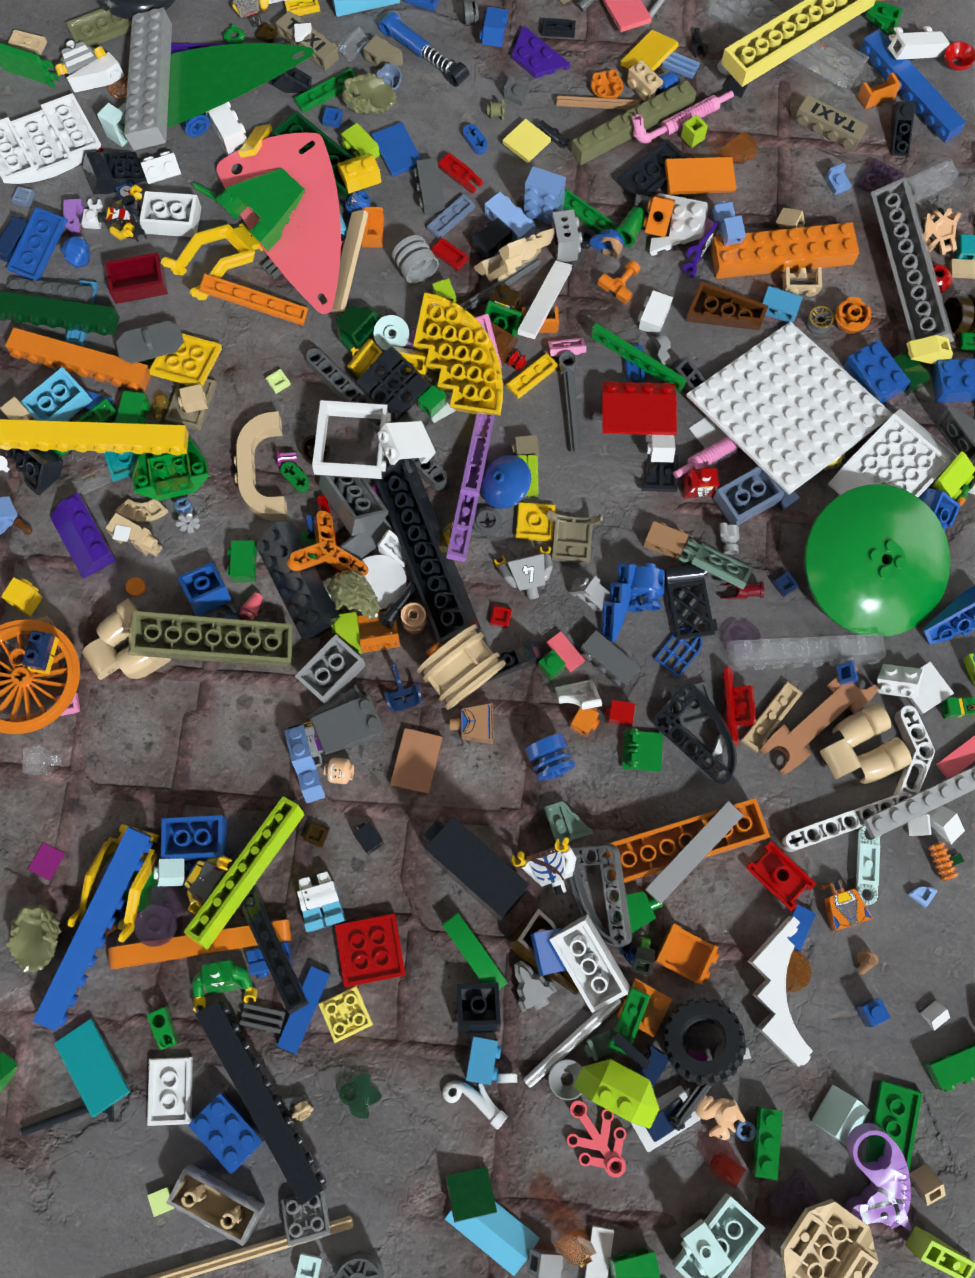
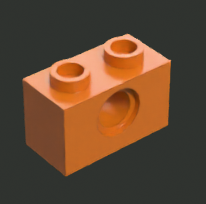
M655 195L653 199L649 200L647 209L650 210L649 217H645L643 227L646 228L645 233L666 237L675 203L674 199ZM654 212H662L663 219L656 220Z

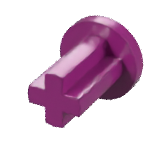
M276 450L277 466H281V463L288 461L297 462L296 451L279 452V450Z

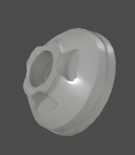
M565 1059L557 1062L552 1067L549 1073V1086L557 1097L563 1100H573L581 1096L582 1093L575 1089L573 1085L582 1066L576 1061ZM566 1072L571 1073L573 1076V1082L568 1086L563 1085L561 1082V1076Z

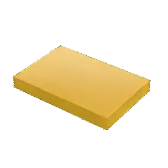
M651 30L621 60V66L630 69L638 62L643 61L652 71H655L678 47V41Z

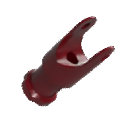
M763 581L755 584L746 583L744 589L735 586L737 589L735 595L720 597L727 600L747 599L748 597L756 596L764 598ZM731 583L720 584V586H735Z

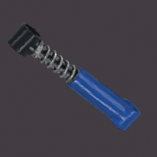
M390 12L379 22V28L384 35L394 37L420 58L428 59L434 66L437 65L438 69L445 72L447 80L452 86L458 87L469 76L470 73L466 65L462 62L457 64L452 61L449 62L448 58H444L443 55L439 54V51L435 52V48L431 49V43L402 23L395 12Z

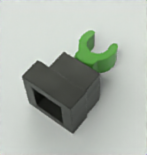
M642 937V943L640 947L637 946L632 972L650 976L655 961V950L649 949L651 939Z

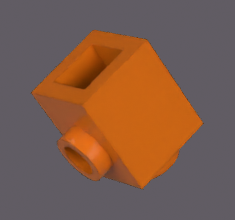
M580 707L570 728L587 737L591 729L595 731L600 722L597 719L599 713L596 712L597 709L593 707L582 710Z

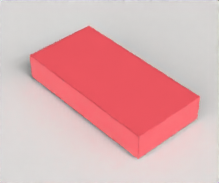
M561 631L546 642L548 648L551 651L554 650L566 663L565 668L569 673L585 662V659Z

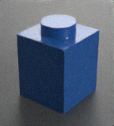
M873 998L856 1006L865 1027H874L891 1018L881 998Z

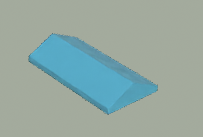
M496 1201L497 1213L454 1223L452 1210H450L445 1220L513 1276L528 1259L530 1248L534 1249L540 1237Z

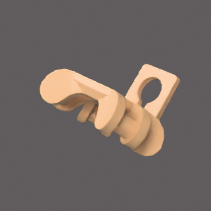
M948 208L944 216L936 209L931 212V215L927 213V216L923 218V222L925 223L924 236L929 252L938 244L941 255H945L946 252L951 250L952 252L957 251L955 233L957 222L962 213H955L952 211V208ZM932 235H934L937 238L933 242L930 239ZM950 239V244L945 245L944 240Z

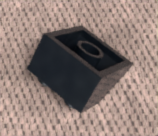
M499 983L457 984L458 1033L499 1032L501 1026Z

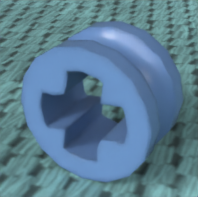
M181 498L174 503V508L178 515H186L187 512L193 510L188 498Z
M739 1121L736 1124L735 1133L739 1139L751 1141L755 1137L756 1129L751 1122ZM743 1125L750 1127L748 1131L749 1136L747 1137L744 1134L741 1135L743 1131L741 1127Z

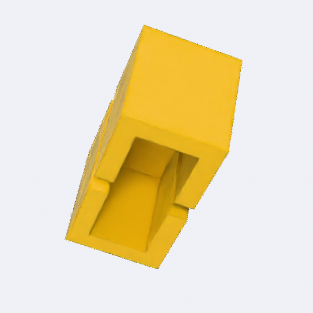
M14 577L1 596L12 607L29 616H32L43 597L38 593L39 589L32 586L31 582L23 578L18 580Z

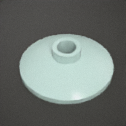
M387 315L379 319L374 327V339L377 345L383 350H387L391 346L403 348L409 339V328L406 322L396 315ZM393 329L395 331V335L390 336L388 331Z

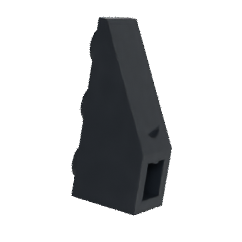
M898 101L893 105L891 117V156L909 157L916 102Z
M529 639L499 654L498 660H504L506 664L488 681L538 663L545 657L539 641Z

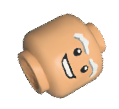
M331 758L329 764L326 763L324 766V775H327L330 783L347 784L349 780L353 779L354 765L351 764L349 759Z

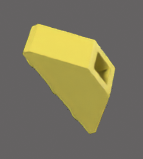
M934 335L907 343L908 354L911 360L935 365L938 360L952 359L953 353L949 339L946 337Z

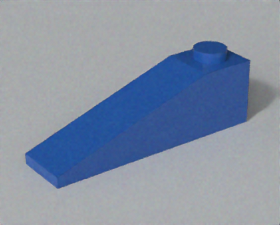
M926 489L919 496V499L935 513L945 531L947 527L953 525L961 505L944 491Z
M975 586L964 591L922 629L929 645L950 640L956 635H969L971 631H975Z

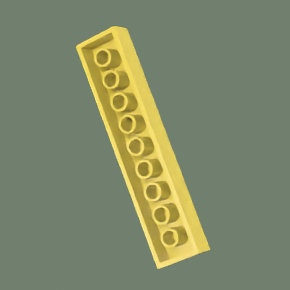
M804 0L725 48L721 64L743 87L873 7L876 0Z

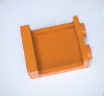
M673 923L654 962L701 985L703 982L706 983L711 971H709L711 963L715 964L719 956L717 950L719 947L681 929V926Z

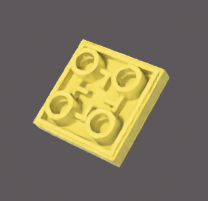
M527 119L522 121L503 139V144L527 163L551 142L549 136Z
M357 986L319 1003L334 1043L373 1025Z

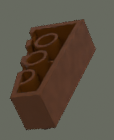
M701 281L688 311L686 322L759 330L769 306Z

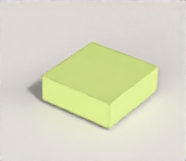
M281 369L265 378L275 394L291 385Z
M170 1186L147 1195L154 1217L174 1209V1207L166 1203L171 1194Z

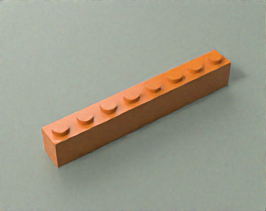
M13 328L5 345L10 355L14 358H24L35 364L39 362L49 368L63 367L68 373L74 372L85 378L87 376L92 377L99 382H110L116 387L124 386L134 392H145L151 378L150 369L146 364L138 362L131 364L117 356Z

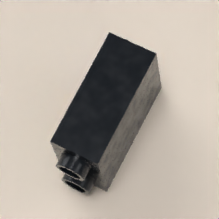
M454 817L447 824L438 818L423 835V838L426 839L425 843L428 844L425 848L428 857L500 922L503 921L527 893L530 884Z

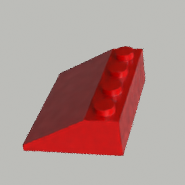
M602 382L600 399L602 434L677 435L675 384Z

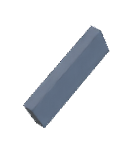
M462 194L427 225V230L437 239H440L476 208L475 203Z

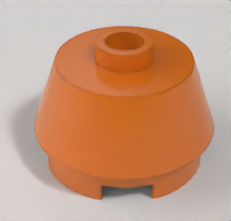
M849 297L837 306L835 311L836 323L842 332L853 334L864 329L870 323L871 308L862 302L861 298Z

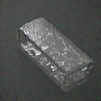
M951 159L907 178L915 202L954 184L960 171Z

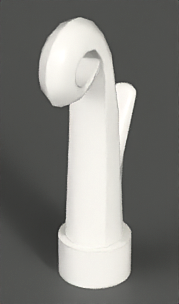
M451 1081L444 1086L442 1094L447 1102H457L463 1092L497 1130L508 1118L489 1098L482 1083L478 1084L480 1093L461 1081ZM451 1088H456L457 1090L454 1097L449 1096L448 1092Z

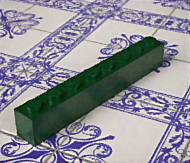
M0 291L1 321L11 320L17 323H31L35 326L45 325L50 328L59 327L69 331L79 330L84 333L93 332L103 336H114L120 319L114 307Z

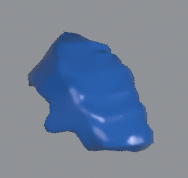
M75 236L64 242L60 251L64 253V259L76 268L84 267L89 263L90 248L83 237Z

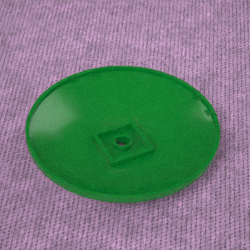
M882 484L865 485L840 494L819 513L806 541L804 553L805 574L814 600L834 623L858 635L888 637L901 634L916 627L937 607L949 579L950 549L940 521L921 499L895 486ZM884 554L889 557V563L887 565L883 564L882 562V556Z

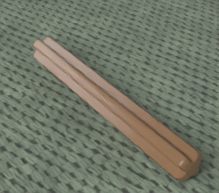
M558 95L556 105L631 110L640 105V101L636 99Z

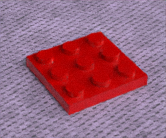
M396 914L335 925L344 988L406 976Z

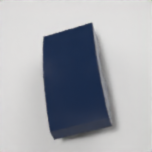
M676 1098L664 1109L659 1110L651 1128H646L654 1142L675 1130L669 1124L670 1116L675 1115L684 1103L681 1098Z

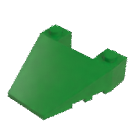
M283 168L231 185L216 200L235 220L247 207L256 214L260 220L249 232L269 251L281 239L282 231L285 225L289 223L292 211L296 210L306 190Z

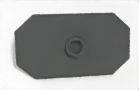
M165 321L123 332L116 341L119 358L132 364L175 353L184 343L180 326L170 321Z

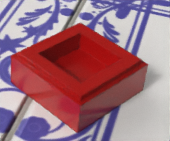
M493 605L490 625L509 628L512 608Z

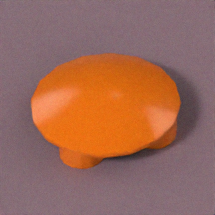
M616 70L593 74L591 89L599 98H617L622 94L624 88L623 81L618 76Z

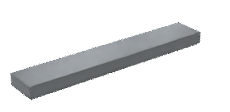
M728 801L645 890L661 904L744 815Z

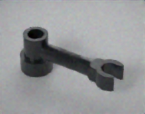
M127 195L122 199V205L131 216L135 230L133 234L136 241L139 242V235H144L145 239H147V235L139 221L138 203L134 196Z

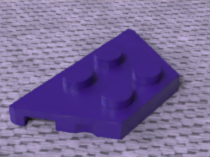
M522 27L512 53V59L534 78L553 74L557 69L564 68L568 70L570 68V63L527 27Z

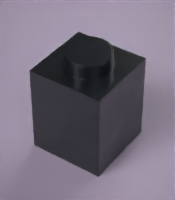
M363 822L355 828L356 831L353 835L367 855H370L384 845V842L370 822L367 824Z

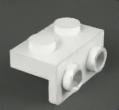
M170 151L161 153V157L155 159L153 156L143 159L144 162L141 165L149 185L182 175L174 153L170 154Z
M883 664L878 676V693L917 699L923 669Z

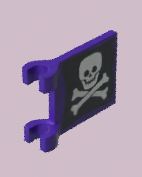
M719 221L715 222L699 245L688 249L686 257L689 258L691 254H694L693 262L686 263L683 266L682 273H685L686 270H691L690 277H695L697 264L711 247L713 238L718 231Z

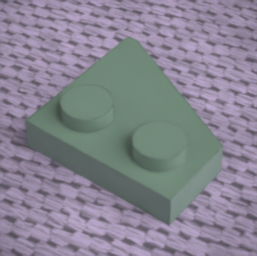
M563 801L543 808L555 843L557 839L562 843L565 837L571 842L593 834L592 829L587 827Z

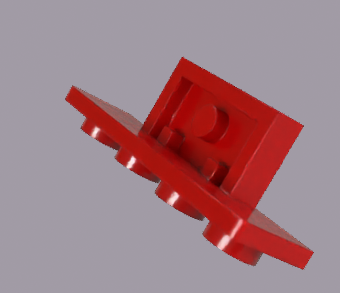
M724 667L722 681L725 684L726 691L723 692V699L727 703L725 720L728 722V728L735 746H739L737 727L756 725L754 688L752 685L734 687L733 670L729 667Z

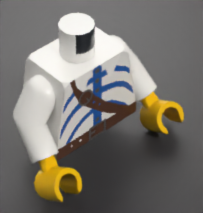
M565 837L562 843L557 839L554 848L527 856V859H524V853L520 851L517 855L519 859L512 855L511 863L516 867L520 866L541 886L552 884L554 893L557 895L567 891L563 879L573 876L577 858L568 845L569 839Z

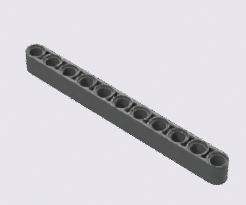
M313 348L307 352L306 358L309 368L344 402L375 404L319 349ZM361 418L376 434L380 431L381 419L374 421L370 418ZM419 458L407 459L415 462L419 475L434 490L441 491L446 488V472L432 458L427 463H421ZM425 465L430 466L429 469H422ZM436 478H442V479H443V480L440 481V482H436V481H435Z

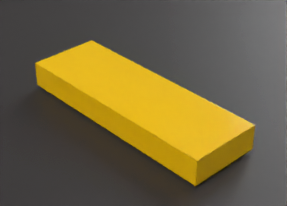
M271 124L255 127L239 150L240 157L255 156L262 146V140L268 138L273 130Z
M545 353L508 382L506 388L519 399L558 368V364L548 353Z

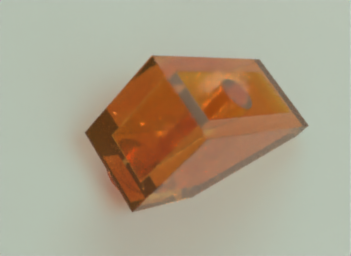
M743 131L720 149L718 157H732L733 164H744L748 160L754 159L757 155L756 151L759 143L747 132Z
M584 1228L570 1232L553 1243L555 1248L572 1267L580 1265L581 1268L592 1262L591 1257L596 1254Z

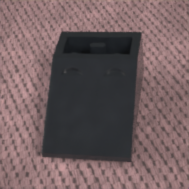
M136 152L85 153L82 168L93 194H111L117 192L116 187L129 182L136 185L147 180Z

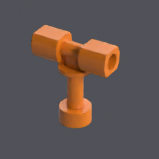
M633 260L626 264V271L620 278L612 279L604 273L599 278L597 284L607 292L609 290L614 292L616 299L625 305L632 298L633 294L625 288V282L631 275L635 276L640 271L639 264Z

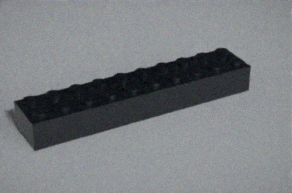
M400 459L395 465L386 468V472H382V479H375L385 507L389 511L390 520L438 643L446 644L472 625H476L478 627L477 630L481 629L454 560L446 558L448 545L415 462Z

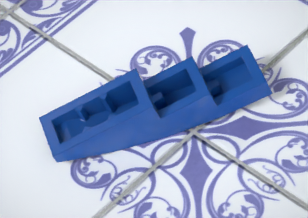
M618 563L617 582H610L609 601H603L601 635L609 641H616L630 603L631 585L635 575L636 564Z

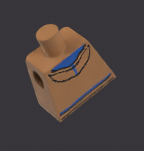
M493 703L461 709V718L450 719V730H462L463 740L493 744Z

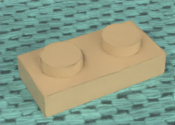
M14 30L8 44L11 47L41 55L47 40L43 36Z

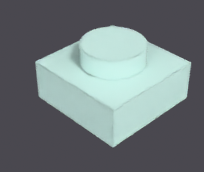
M301 1253L295 1278H318L323 1257Z

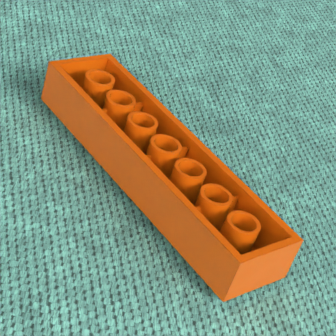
M853 222L745 233L746 237L742 243L724 246L722 236H714L710 248L716 279L784 272L786 267H790V271H798L800 268L808 270L817 269L818 267L854 265L859 255Z
M756 798L733 805L744 816L703 859L770 837ZM719 810L609 843L617 846L619 849L624 884L662 872ZM607 852V856L611 857V852ZM610 869V877L612 880H615L616 874L614 870Z

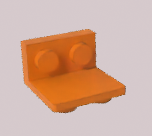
M379 612L378 618H379L380 615H383L385 612ZM363 615L358 616L362 652L367 653L401 647L397 620L394 622V627L390 629L383 626L376 617L369 619Z

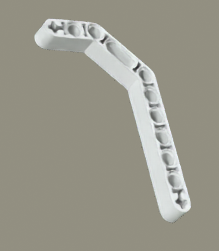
M905 706L897 711L894 717L912 758L911 764L906 766L902 772L894 795L790 832L781 841L782 847L786 851L794 852L865 826L863 811L868 812L871 816L881 811L882 804L890 807L898 803L900 798L906 799L920 792L935 750L916 708ZM911 730L917 733L918 738H914L911 735ZM920 748L925 751L926 757H923L920 754ZM912 766L918 768L919 774L913 789H910L906 782ZM845 817L851 820V827L845 825ZM826 824H830L833 827L832 834L827 832ZM808 830L815 834L814 840L808 838ZM800 837L801 841L795 844L789 843V840H794Z

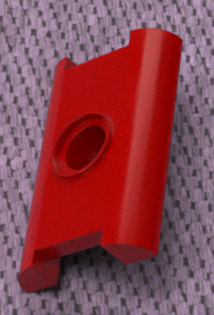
M770 841L764 847L766 852L755 864L750 862L746 869L792 912L797 906L794 902L805 889L808 891L812 890L817 883L779 847ZM779 870L785 873L786 878L784 881L779 880L777 877Z

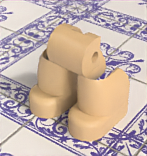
M129 598L118 604L116 611L98 625L96 632L100 638L88 644L82 651L86 661L100 680L119 668L130 679L143 678L171 661V658L128 655L129 646L117 653L116 649L125 642L129 643L131 614L133 611H138Z
M878 702L864 707L861 711L848 716L837 724L832 732L834 734L839 730L844 739L820 751L835 780L862 768L865 778L861 779L860 782L869 784L911 764L912 758L908 748L897 737L862 755L857 756L853 748L873 739L891 728L890 718L884 707Z

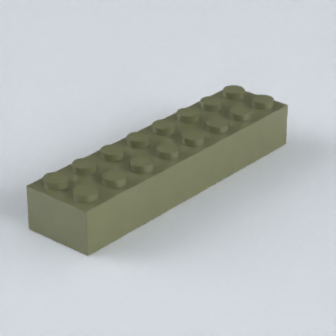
M133 611L131 614L128 655L287 667L291 663L292 624Z

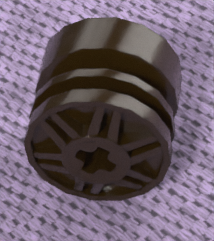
M952 295L948 297L944 306L952 334L975 333V295Z

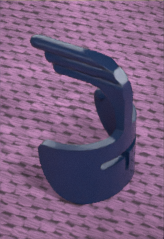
M392 663L391 666L399 690L393 693L384 692L390 711H402L419 705L422 702V696L418 683L415 682L413 686L404 689L396 663ZM413 693V695L405 698L406 703H404L403 699L393 700Z

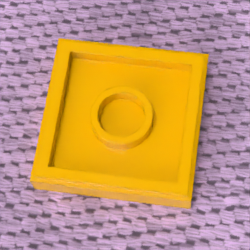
M519 502L516 539L553 542L554 522L547 518V511L555 513L556 505Z

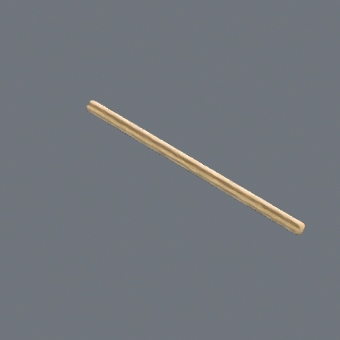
M346 1216L330 1221L331 1233L336 1234L352 1229V1217ZM286 1235L143 1278H190L289 1248V1246H287Z

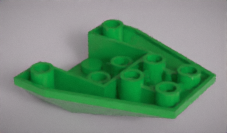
M188 436L187 454H139L132 476L134 491L137 494L158 501L195 493L209 477L206 459Z

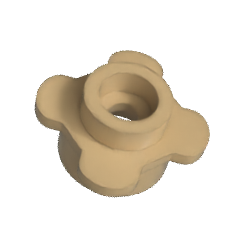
M307 1101L300 1102L292 1108V1118L299 1121L305 1120L311 1115L310 1112L314 1108Z

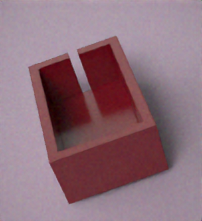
M158 252L105 262L109 292L115 304L168 294L164 267L161 264Z

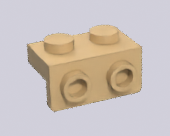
M640 61L629 69L627 84L642 100L648 101L655 97L656 89L663 85V80L643 61Z

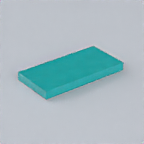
M89 1019L54 1043L91 1117L97 1116L131 1092L93 1019Z

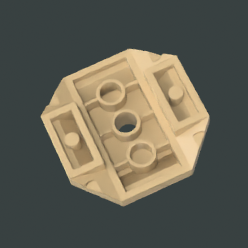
M833 1199L805 1208L781 1246L782 1269L785 1278H869L879 1263L870 1227ZM825 1246H828L827 1249L824 1252H822L823 1248Z

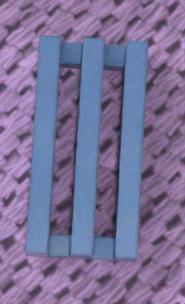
M672 52L664 60L662 67L693 79L700 63Z

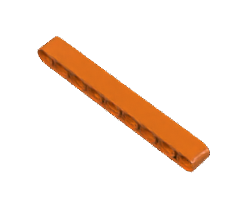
M289 920L273 921L272 924L280 941H291ZM248 925L223 929L208 950L192 941L187 935L108 948L109 970L257 947L258 944Z

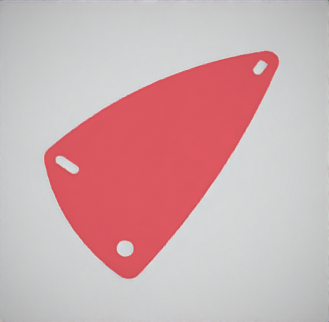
M291 133L273 136L262 140V146L255 156L242 158L239 155V150L225 157L217 165V173L225 189L231 185L283 168L306 190L296 210L292 211L289 217L290 221L282 231L281 239L269 251L261 244L260 246L287 280L319 313H329L333 308L339 276L341 222L336 182L322 136L317 133ZM310 141L315 142L311 149L304 154H299V149ZM239 163L243 169L240 174L235 175L232 173V167ZM248 207L240 214L249 230L260 220ZM320 293L324 294L328 300L324 305L318 299Z

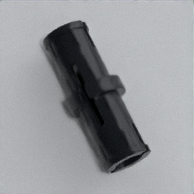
M543 120L540 121L537 128L549 136L551 141L565 149L568 145L566 142H569L570 139L559 133L557 128H552Z

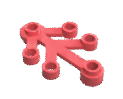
M581 1100L573 1101L570 1105V1113L573 1117L581 1120L593 1140L570 1133L566 1138L567 1144L570 1147L579 1146L601 1151L605 1159L591 1157L589 1153L582 1152L578 1160L582 1166L591 1165L605 1168L609 1176L620 1177L626 1169V1163L621 1157L623 1140L627 1135L625 1129L622 1127L614 1129L615 1144L612 1153L607 1144L614 1113L611 1112V1118L605 1119L604 1113L609 1110H602L601 1117L603 1120L599 1134L586 1114V1104ZM576 1105L582 1106L580 1113L574 1111ZM623 1130V1137L618 1138L616 1132ZM571 1136H575L577 1138V1142L575 1144L569 1143V1138ZM583 1155H587L589 1157V1161L587 1163H583L581 1161ZM614 1161L619 1164L615 1170L611 1168V1163Z

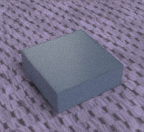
M17 186L11 201L13 204L29 208L36 193L32 189Z

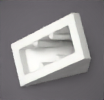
M387 530L378 543L379 553L390 557L402 567H405L407 561L398 537L392 531Z
M944 806L926 813L930 815L931 827L950 845L965 831L957 813Z

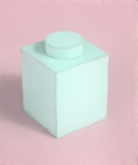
M159 859L158 867H154V879H158V886H183L185 878L184 859Z

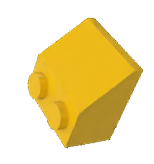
M370 153L337 163L348 194L381 183L380 169L374 155Z

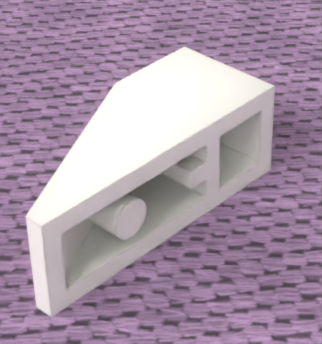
M108 52L100 60L96 59L66 78L72 90L76 93L111 85L125 75L118 61Z

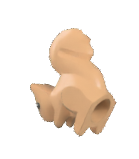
M705 1095L695 1109V1113L699 1118L703 1120L714 1118L717 1125L709 1131V1136H715L722 1140L730 1138L728 1128L736 1132L733 1124L736 1120L746 1121L734 1099L719 1098L714 1100L713 1096Z

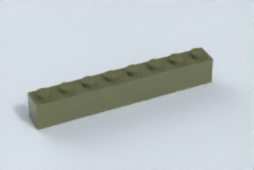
M687 80L573 139L571 154L580 166L634 138L632 117L636 114L643 115V124L647 131L673 115L693 106L696 91Z

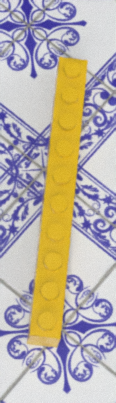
M0 419V448L3 450L17 448L25 451L38 449L41 451L58 450L61 452L76 450L78 452L96 451L98 453H105L106 451H111L119 454L125 452H133L135 454L153 453L155 455H161L162 453H170L172 455L187 454L189 433L185 425Z

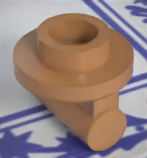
M868 950L858 953L857 961L860 963L858 972L865 974L877 965L878 956Z

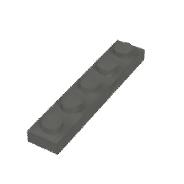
M9 278L5 292L90 304L94 290L89 286Z

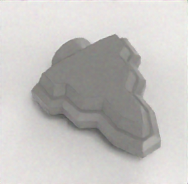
M522 961L514 964L515 977L519 982L517 992L520 997L518 1004L521 1011H526L531 1007H534L535 1011L549 1004L548 997L557 991L553 983L546 981L543 976L534 974L531 967Z

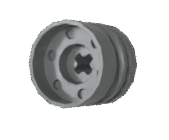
M359 1251L351 1254L344 1260L335 1278H384V1270L376 1256L369 1252Z

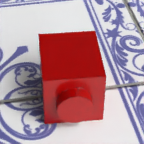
M612 700L610 706H606L605 717H609L608 723L631 726L634 719L635 703Z

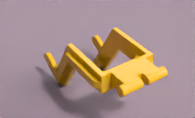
M243 223L234 229L227 224L194 234L177 260L164 257L161 260V264L164 267L171 268L173 274L182 276L186 273V266L201 245L226 238L239 253L221 258L209 274L221 279L228 269L253 262L255 250L263 251V248ZM200 285L190 290L191 296L196 297L198 300H206L209 296L199 292Z
M121 824L119 832L122 833L119 838L109 837L108 841L102 845L85 874L80 908L70 917L68 926L74 927L78 922L82 921L94 897L97 877L109 856L115 854L129 826ZM142 831L152 836L150 841L158 843L160 835ZM150 849L148 853L144 852L141 858L144 863L130 887L125 918L121 919L118 924V929L122 930L118 938L119 942H124L134 931L141 891L158 861L155 850Z

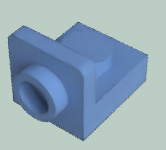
M845 163L833 165L825 178L834 195L850 190L852 186L844 173Z

